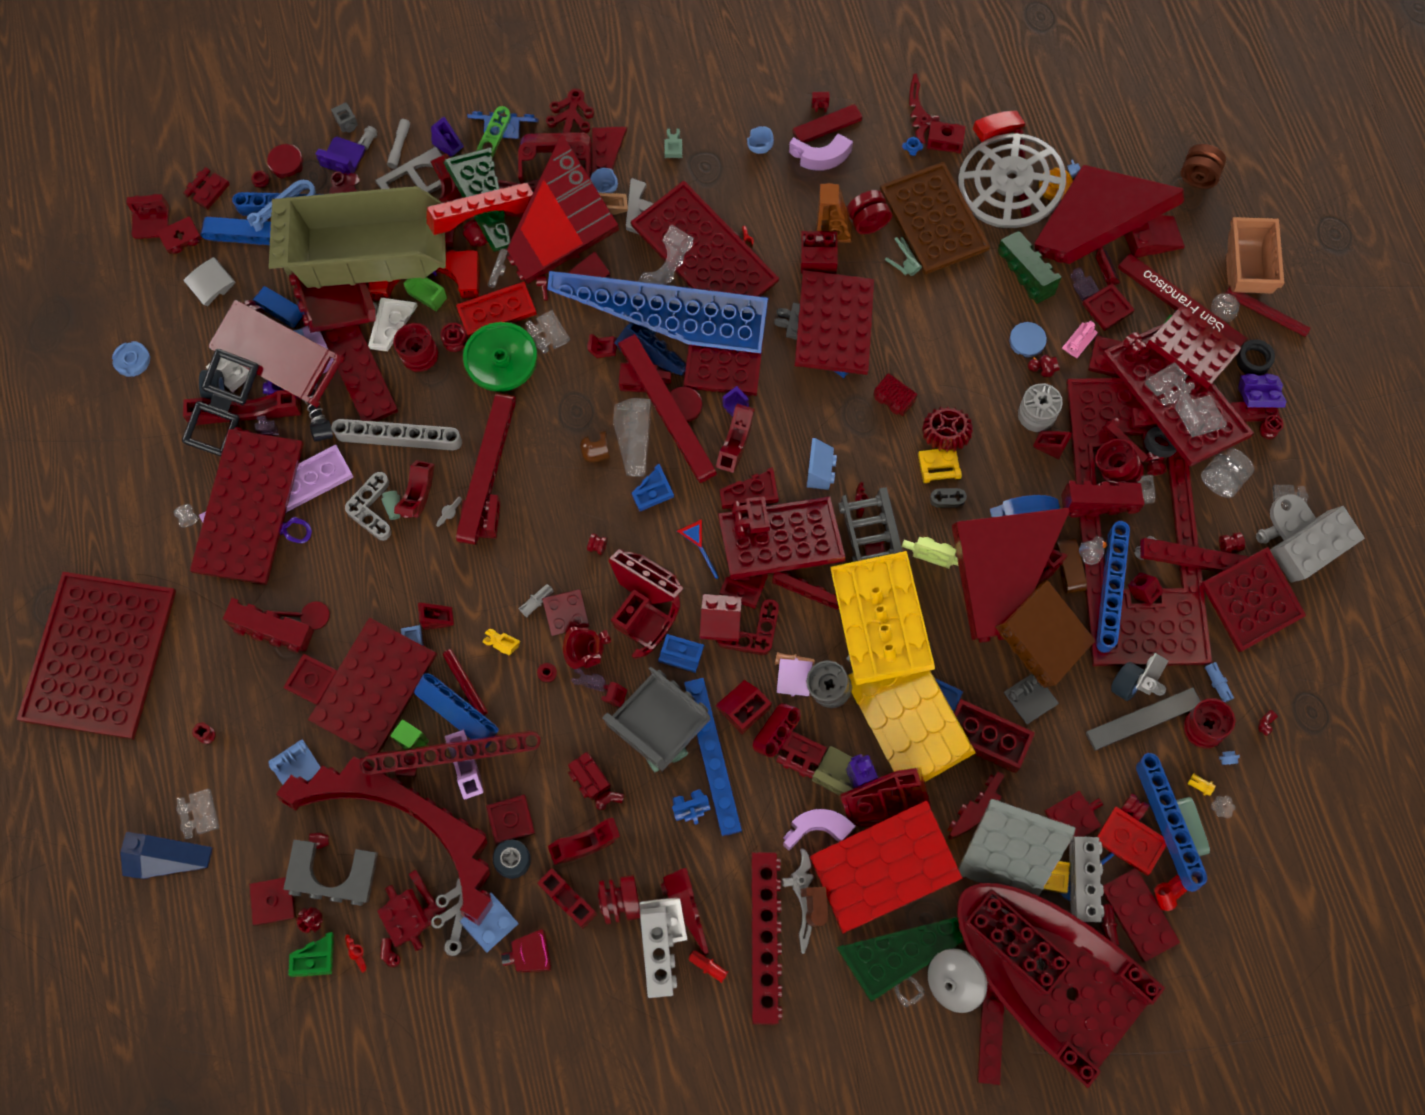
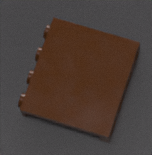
M1048 580L1038 583L1034 592L1005 623L995 627L1043 688L1056 685L1096 641Z

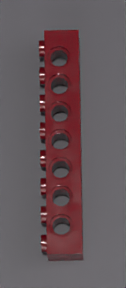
M752 852V1025H778V1020H782V1007H778V998H782V985H778V976H782V963H778V955H781L782 947L781 942H777V933H781V921H777V912H781V900H777V891H781V879H777V871H781V859L777 858V853ZM763 870H769L772 873V877L765 880L761 877L760 873ZM765 890L770 891L772 898L768 901L763 900L760 896L761 892ZM764 911L770 912L772 920L769 922L763 921L760 916L761 913ZM763 933H770L773 940L770 943H764L761 940ZM765 953L770 954L773 958L772 963L769 965H765L761 961V956ZM770 975L773 979L772 985L764 986L761 983L762 976ZM765 996L770 997L773 1000V1006L764 1008L761 1004V999Z

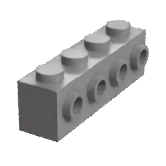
M1072 837L1069 843L1071 914L1083 922H1102L1101 918L1104 916V907L1101 905L1103 885L1100 884V875L1103 873V866L1100 863L1102 843L1099 842V837Z

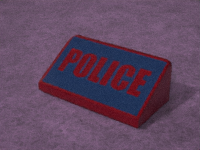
M1100 247L1095 258L1107 286L1111 283L1113 285L1119 284V277L1107 251Z

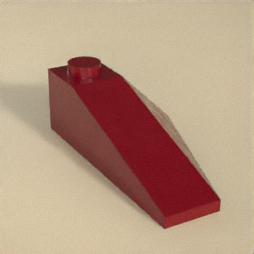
M683 868L663 877L664 883H661L663 896L668 895V899L680 898L685 926L704 955H708L709 952L687 868Z

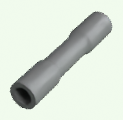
M406 119L400 120L396 139L387 161V166L392 169H396L398 166L402 146L410 127V122Z

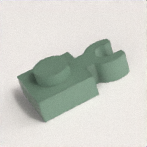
M667 129L668 139H665V158H682V139H679L680 130L677 129V133L673 135L670 133V129Z

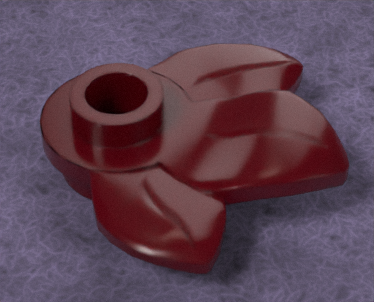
M336 171L331 176L332 187L329 193L357 192L355 185L360 182V179L354 173L345 174Z

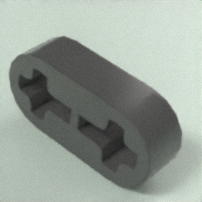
M959 488L935 489L931 493L930 503L937 508H958L964 505L967 495L964 490ZM956 494L961 498L960 501L954 498ZM936 495H940V498H942L941 502H938Z

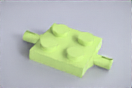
M919 537L918 542L915 543L905 539L903 541L902 547L913 550V557L948 569L953 564L959 566L955 556L956 549L949 544L934 542L929 537Z

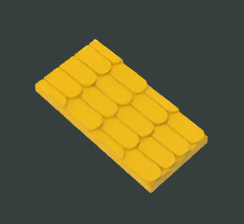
M907 551L830 567L856 685L935 669Z
M930 670L860 685L855 684L853 673L848 675L852 683V694L894 772L921 767L926 782L976 753Z

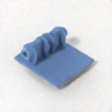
M303 739L268 761L269 767L275 772L282 785L290 775L296 778L300 776L308 782L321 768Z

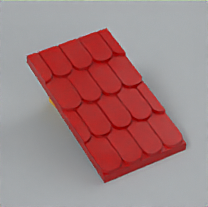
M927 801L810 856L822 887H826L828 902L842 934L962 879Z

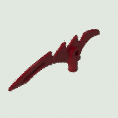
M914 73L910 86L909 105L915 106L910 116L917 117L912 126L919 127L915 134L921 143L926 144L924 138L925 131L930 127L931 121H940L939 115L930 116L921 106L919 100L920 82L917 73ZM915 84H917V86H916V94H915V99H914V98H913L914 86H915Z

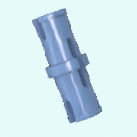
M1214 662L1204 667L1211 678L1212 687L1216 688L1221 700L1228 702L1235 697L1226 683L1227 679L1223 677L1217 663Z

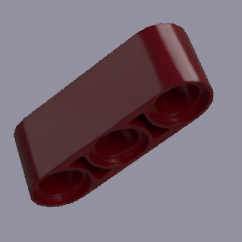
M785 703L779 704L754 739V751L767 757H774L800 721L801 711Z

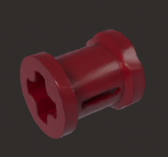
M204 722L197 723L192 729L193 737L203 744L212 743L216 737L215 730Z

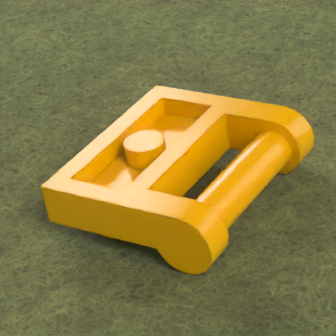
M938 449L918 452L923 483L949 478L961 479L962 475L957 451L954 452L950 449L947 453L945 449H942L940 452ZM953 468V471L928 472V470Z

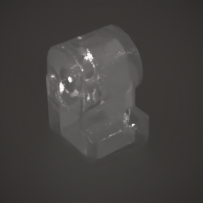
M1153 475L1142 476L1138 483H1141L1144 504L1154 503L1155 488Z

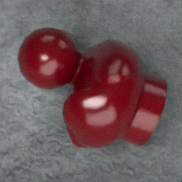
M1043 355L1039 361L1034 357L1028 362V369L1032 372L1038 371L1041 367L1042 377L1050 378L1056 371H1060L1056 356Z

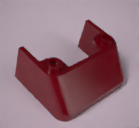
M586 133L524 135L518 149V177L520 183H525V161L534 159L536 153H552L562 135L577 159L586 160V173L591 178V139Z

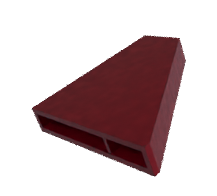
M1083 164L1034 243L1035 250L1042 255V258L1070 264L1183 204V188Z
M1069 508L958 521L951 525L972 641L979 640V643L990 642V638L997 637L998 640H1005L995 627L1005 623L1034 592L1069 514Z

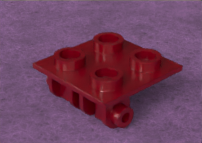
M580 589L542 598L552 636L566 633L570 627H589Z

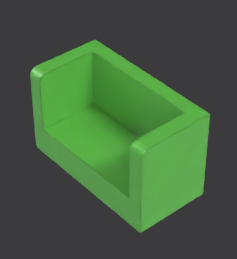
M421 277L409 278L404 282L408 295L434 311H437L447 299L444 288L427 277L425 279Z
M403 719L391 734L393 740L404 749L426 746L429 742L420 730Z

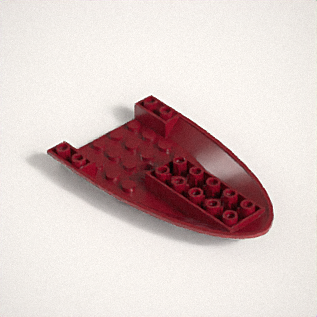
M980 883L966 888L959 897L957 906L959 929L968 952L982 966L989 987L1028 1034L1086 1088H1089L1101 1073L1098 1068L1145 1007L1155 1003L1165 990V987L1098 931L1071 913L1035 894L1003 884ZM1005 930L1010 931L1012 934V939L1009 942L1004 939ZM1038 959H1041L1044 963V968L1041 971L1037 968L1036 961ZM1070 987L1074 988L1077 993L1074 1000H1070L1066 994Z

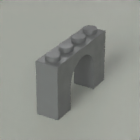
M301 840L293 841L284 884V890H289V895L301 896L303 892L309 893V898L322 899V896H328L330 901L341 903L343 899L351 900L350 904L363 906V902H369L378 858L377 852L355 849L352 869L348 879L343 884L330 888L319 883L313 872L317 843Z

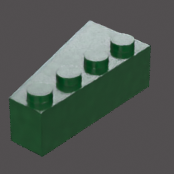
M1017 231L1001 239L998 247L999 255L1007 261L1009 269L1012 272L1014 271L1018 282L1025 287L1030 299H1033L1038 304L1055 295L1062 278L1059 273L1054 274L1051 271L1053 267L1049 263L1045 264L1042 261V255L1038 251H1033L1032 244L1023 234Z

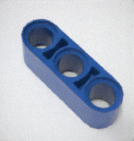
M265 286L252 300L256 305L263 308L265 312L292 328L302 319V315H304L303 312L299 311V307Z

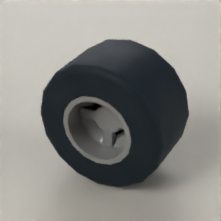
M506 840L500 843L494 850L492 857L493 865L497 872L503 877L510 879L519 878L524 875L531 863L528 849L524 844L516 840Z

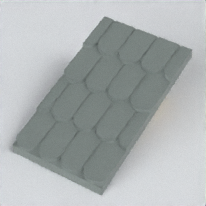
M991 799L958 869L962 877H967L979 883L1003 884L1039 896L1070 843L1075 827Z

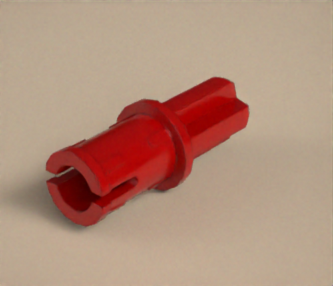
M696 950L692 951L688 958L690 962L702 969L704 974L708 973L720 981V983L724 981L728 974V971L713 962L714 959L710 960Z

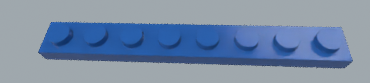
M704 678L684 682L686 691L694 697V701L697 704L701 702L708 708L709 711L707 713L711 718L697 733L721 835L726 836L742 832Z

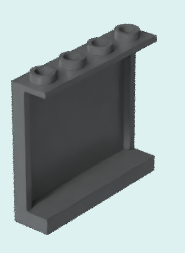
M650 667L649 670L652 675L613 716L607 712L602 719L612 731L660 771H663L711 718L707 713L709 711L703 703L697 704L689 692H682L680 690L681 687L673 680L671 682L666 679L667 676L658 669L656 671Z

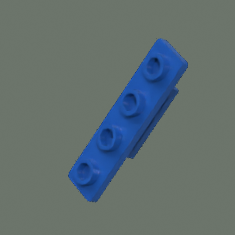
M472 111V115L467 114V118L484 120L485 133L494 112H489V115H483V112ZM511 113V120L502 138L519 139L520 122L538 123L539 119L534 118L532 114H524V117H517V114ZM499 127L491 129V134L494 136L500 133Z

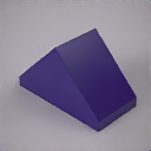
M442 117L431 126L432 145L447 153L450 157L454 156L464 147L445 117Z

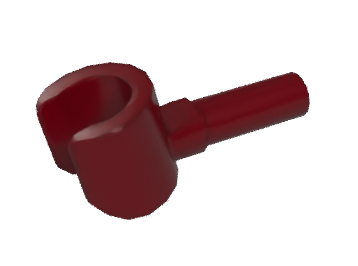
M537 276L536 285L542 286L544 301H548L547 279L545 276Z

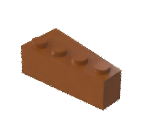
M820 184L816 231H837V242H852V223L839 184Z

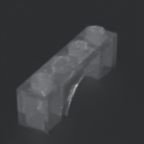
M671 224L662 240L667 248L665 264L655 272H643L639 282L664 285L670 283L674 278L676 268L680 267L683 263V256L686 251L691 249L694 238Z

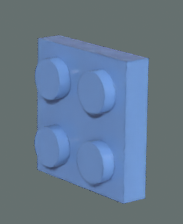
M492 893L490 895L493 907L480 926L465 917L459 921L486 953L519 924Z

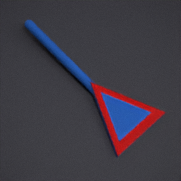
M702 519L677 530L679 534L699 547L715 579H718L719 577L702 547Z

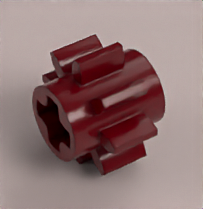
M304 907L298 913L299 917L296 919L298 921V928L304 933H310L311 931L316 933L323 922L322 913L314 907H310L308 910Z

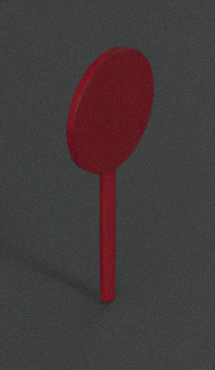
M321 602L308 603L304 606L301 613L271 611L283 616H300L301 622L310 625L313 630L324 627L330 617L329 609Z

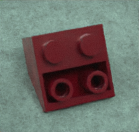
M801 231L800 273L806 270L836 274L838 264L837 231Z
M743 680L715 707L743 735L771 709L772 703L758 688Z

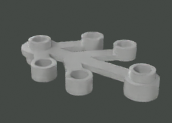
M460 879L457 880L454 889L436 898V905L440 908L447 906L449 901L460 895L459 903L440 916H434L431 920L432 927L438 929L443 926L444 922L455 916L451 939L444 945L446 954L450 956L457 955L462 948L459 941L462 924L459 921L463 918L460 912V908L463 905ZM443 897L446 899L445 905L439 904V898ZM435 918H439L441 920L440 926H436L434 924ZM451 943H455L457 945V949L455 951L450 950Z

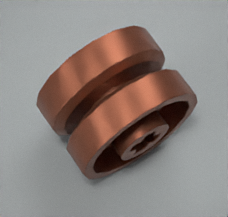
M1209 144L1192 146L1180 171L1182 179L1196 188H1213L1220 180L1227 161L1226 155L1219 148Z

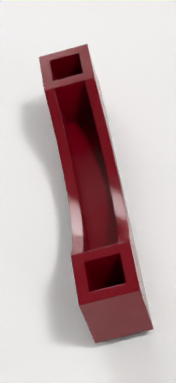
M281 390L261 398L247 400L244 405L232 401L228 412L238 415L239 421L300 416L301 398L286 390ZM183 399V417L189 422L196 402L200 401L209 405L211 399ZM201 410L196 425L231 421Z

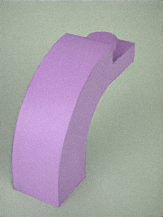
M837 134L829 145L822 148H814L793 138L790 141L789 153L796 158H800V166L804 168L827 170L838 166L846 160L852 152L853 141Z
M464 730L445 736L446 743L468 740ZM467 745L466 752L473 754L470 745ZM449 747L451 757H455L457 754L456 750L453 747ZM476 760L453 762L463 799L465 800L483 793V785Z
M826 809L811 810L799 815L792 821L791 826L796 830L793 831L791 829L783 837L785 839L783 846L790 851L806 833L814 830L827 832L837 842H840L849 836L855 829V825L837 812Z

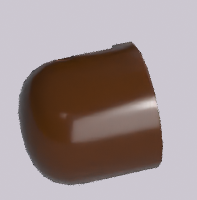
M606 431L600 432L601 439L597 442H590L588 436L581 440L580 451L585 461L593 463L610 459Z

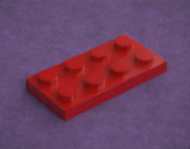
M525 282L456 305L468 338L485 325L495 322L514 323L537 315Z

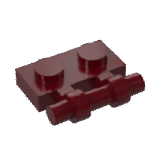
M205 167L196 174V178L192 183H188L187 189L183 194L188 198L192 193L195 194L192 198L194 202L209 210L230 184L228 180L216 173L208 177L207 175L211 171ZM201 182H204L205 184L200 189L197 188Z
M764 496L746 499V505L741 506L739 501L733 502L732 515L735 517L734 528L738 536L745 535V528H750L751 534L770 531ZM743 514H748V519H743Z
M792 731L782 747V750L788 752L787 758L779 755L776 762L782 764L786 769L790 768L799 772V775L802 777L807 776L812 779L815 771L809 769L810 764L819 766L827 747ZM794 756L805 761L803 766L792 761Z

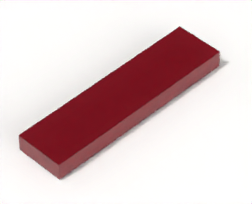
M853 104L793 128V134L797 140L807 143L860 122L863 117L857 106Z

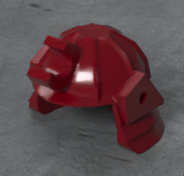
M570 627L563 641V655L568 666L573 669L584 666L586 669L599 664L605 650L604 644L612 642L607 630L600 632L598 635L595 631L588 628Z

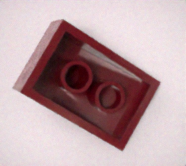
M1160 215L1125 234L1130 252L1136 258L1183 249L1185 247L1174 216Z

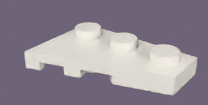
M381 298L368 345L369 348L388 352L393 344L394 335L407 323L417 308V303Z

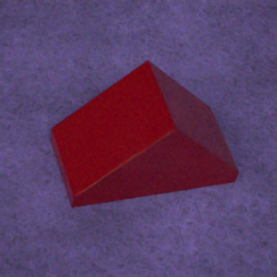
M1040 431L1033 447L1059 460L1072 434L1071 432Z
M418 603L419 622L424 630L454 625L452 607Z

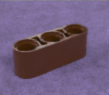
M1072 538L1056 541L1055 550L1068 555L1059 567L1065 593L1086 591L1087 581L1077 540Z

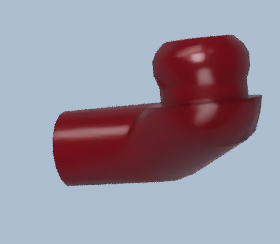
M1270 710L1259 721L1258 731L1262 732L1265 736L1272 732L1273 728L1269 725L1278 717L1274 711Z
M606 791L596 798V808L598 810H605L610 802L623 804L624 794Z

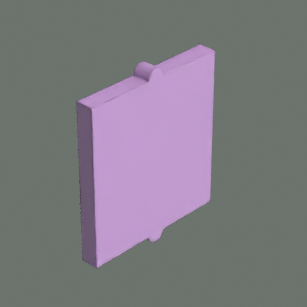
M780 658L777 693L791 694V696H809L806 679L813 662L801 661L797 658L794 660Z

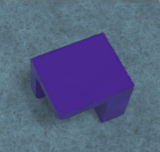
M737 386L723 396V407L732 417L737 403L749 407L748 397Z

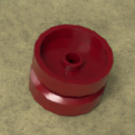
M870 190L856 196L847 206L848 214L851 220H853L856 231L862 235L882 229L892 219V212L886 204L882 192L878 190Z

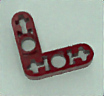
M772 599L763 602L756 634L739 631V639L742 637L749 639L750 643L748 646L743 647L737 641H735V645H732L733 641L723 643L722 640H716L717 644L725 649L759 655L768 654L772 649L779 611L778 603ZM772 605L775 610L771 611V617L768 618V610L766 608ZM765 622L772 625V629L768 632L763 631L761 625ZM753 639H756L755 644H761L762 641H765L769 647H765L762 650L760 645H755V648H752Z

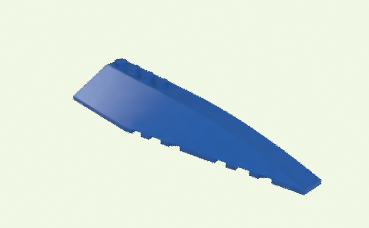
M549 271L547 290L677 339L683 343L761 353L769 297Z

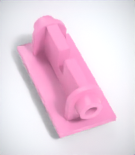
M1092 321L1082 323L1062 349L1078 358L1098 333L1094 330L1095 324Z

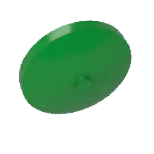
M495 322L481 327L471 335L464 347L463 362L467 374L478 386L490 391H508L519 387L531 377L537 364V350L534 340L526 330L512 323Z

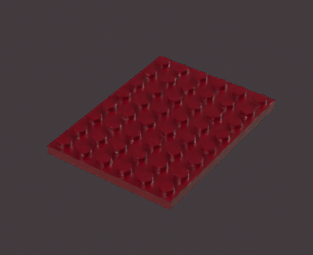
M62 571L16 720L134 740L176 590L174 588Z

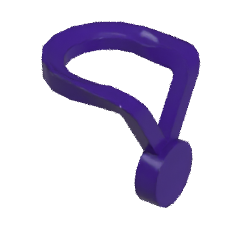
M294 517L287 523L283 522L280 534L284 533L289 541L305 543L310 539L312 530L306 521ZM292 523L302 524L306 528V536L303 539H296L289 535L287 528Z

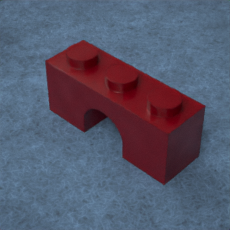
M552 868L537 882L539 887L582 929L597 915L596 911Z

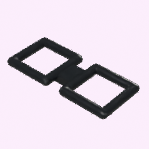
M221 349L215 350L202 384V390L213 394L209 405L200 401L195 403L182 438L184 444L221 457L228 430H233L237 427L240 420L238 415L228 412L231 402L233 401L241 405L246 403L259 368L258 363ZM220 358L250 368L240 396L211 386ZM201 410L231 421L221 449L191 438Z

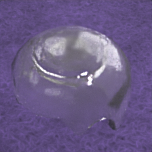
M1218 294L1211 303V312L1224 322H1231L1236 318L1240 304L1237 298L1231 294Z

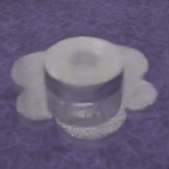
M1217 796L1216 801L1211 804V808L1216 811L1218 817L1230 818L1233 814L1232 811L1235 810V805L1232 804L1231 797Z

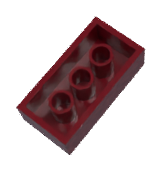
M960 699L954 714L976 752L974 755L1013 773H1017L1035 732Z

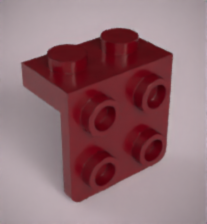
M162 194L126 197V204L132 212V237L134 239L159 237L157 231L169 226V205Z

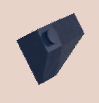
M631 322L615 341V344L620 349L618 343L635 334L653 365L678 375H682L686 371V364L675 352L667 349V343L664 340L660 341L655 336V331Z
M126 832L121 849L122 876L148 879L154 876L205 869L209 866L213 848Z

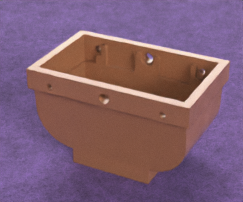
M1233 217L1230 222L1228 253L1226 254L1228 287H1231L1232 292L1274 293L1277 288H1282L1284 285L1279 219Z

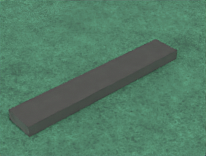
M1191 688L1086 732V735L1094 751L1190 712L1201 701L1194 688Z

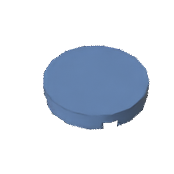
M1024 322L1014 327L1011 331L1009 342L1013 351L1018 355L1035 357L1043 351L1047 338L1044 330L1039 325Z
M136 341L121 344L112 355L113 366L121 375L127 377L139 375L150 364L149 351L143 344Z

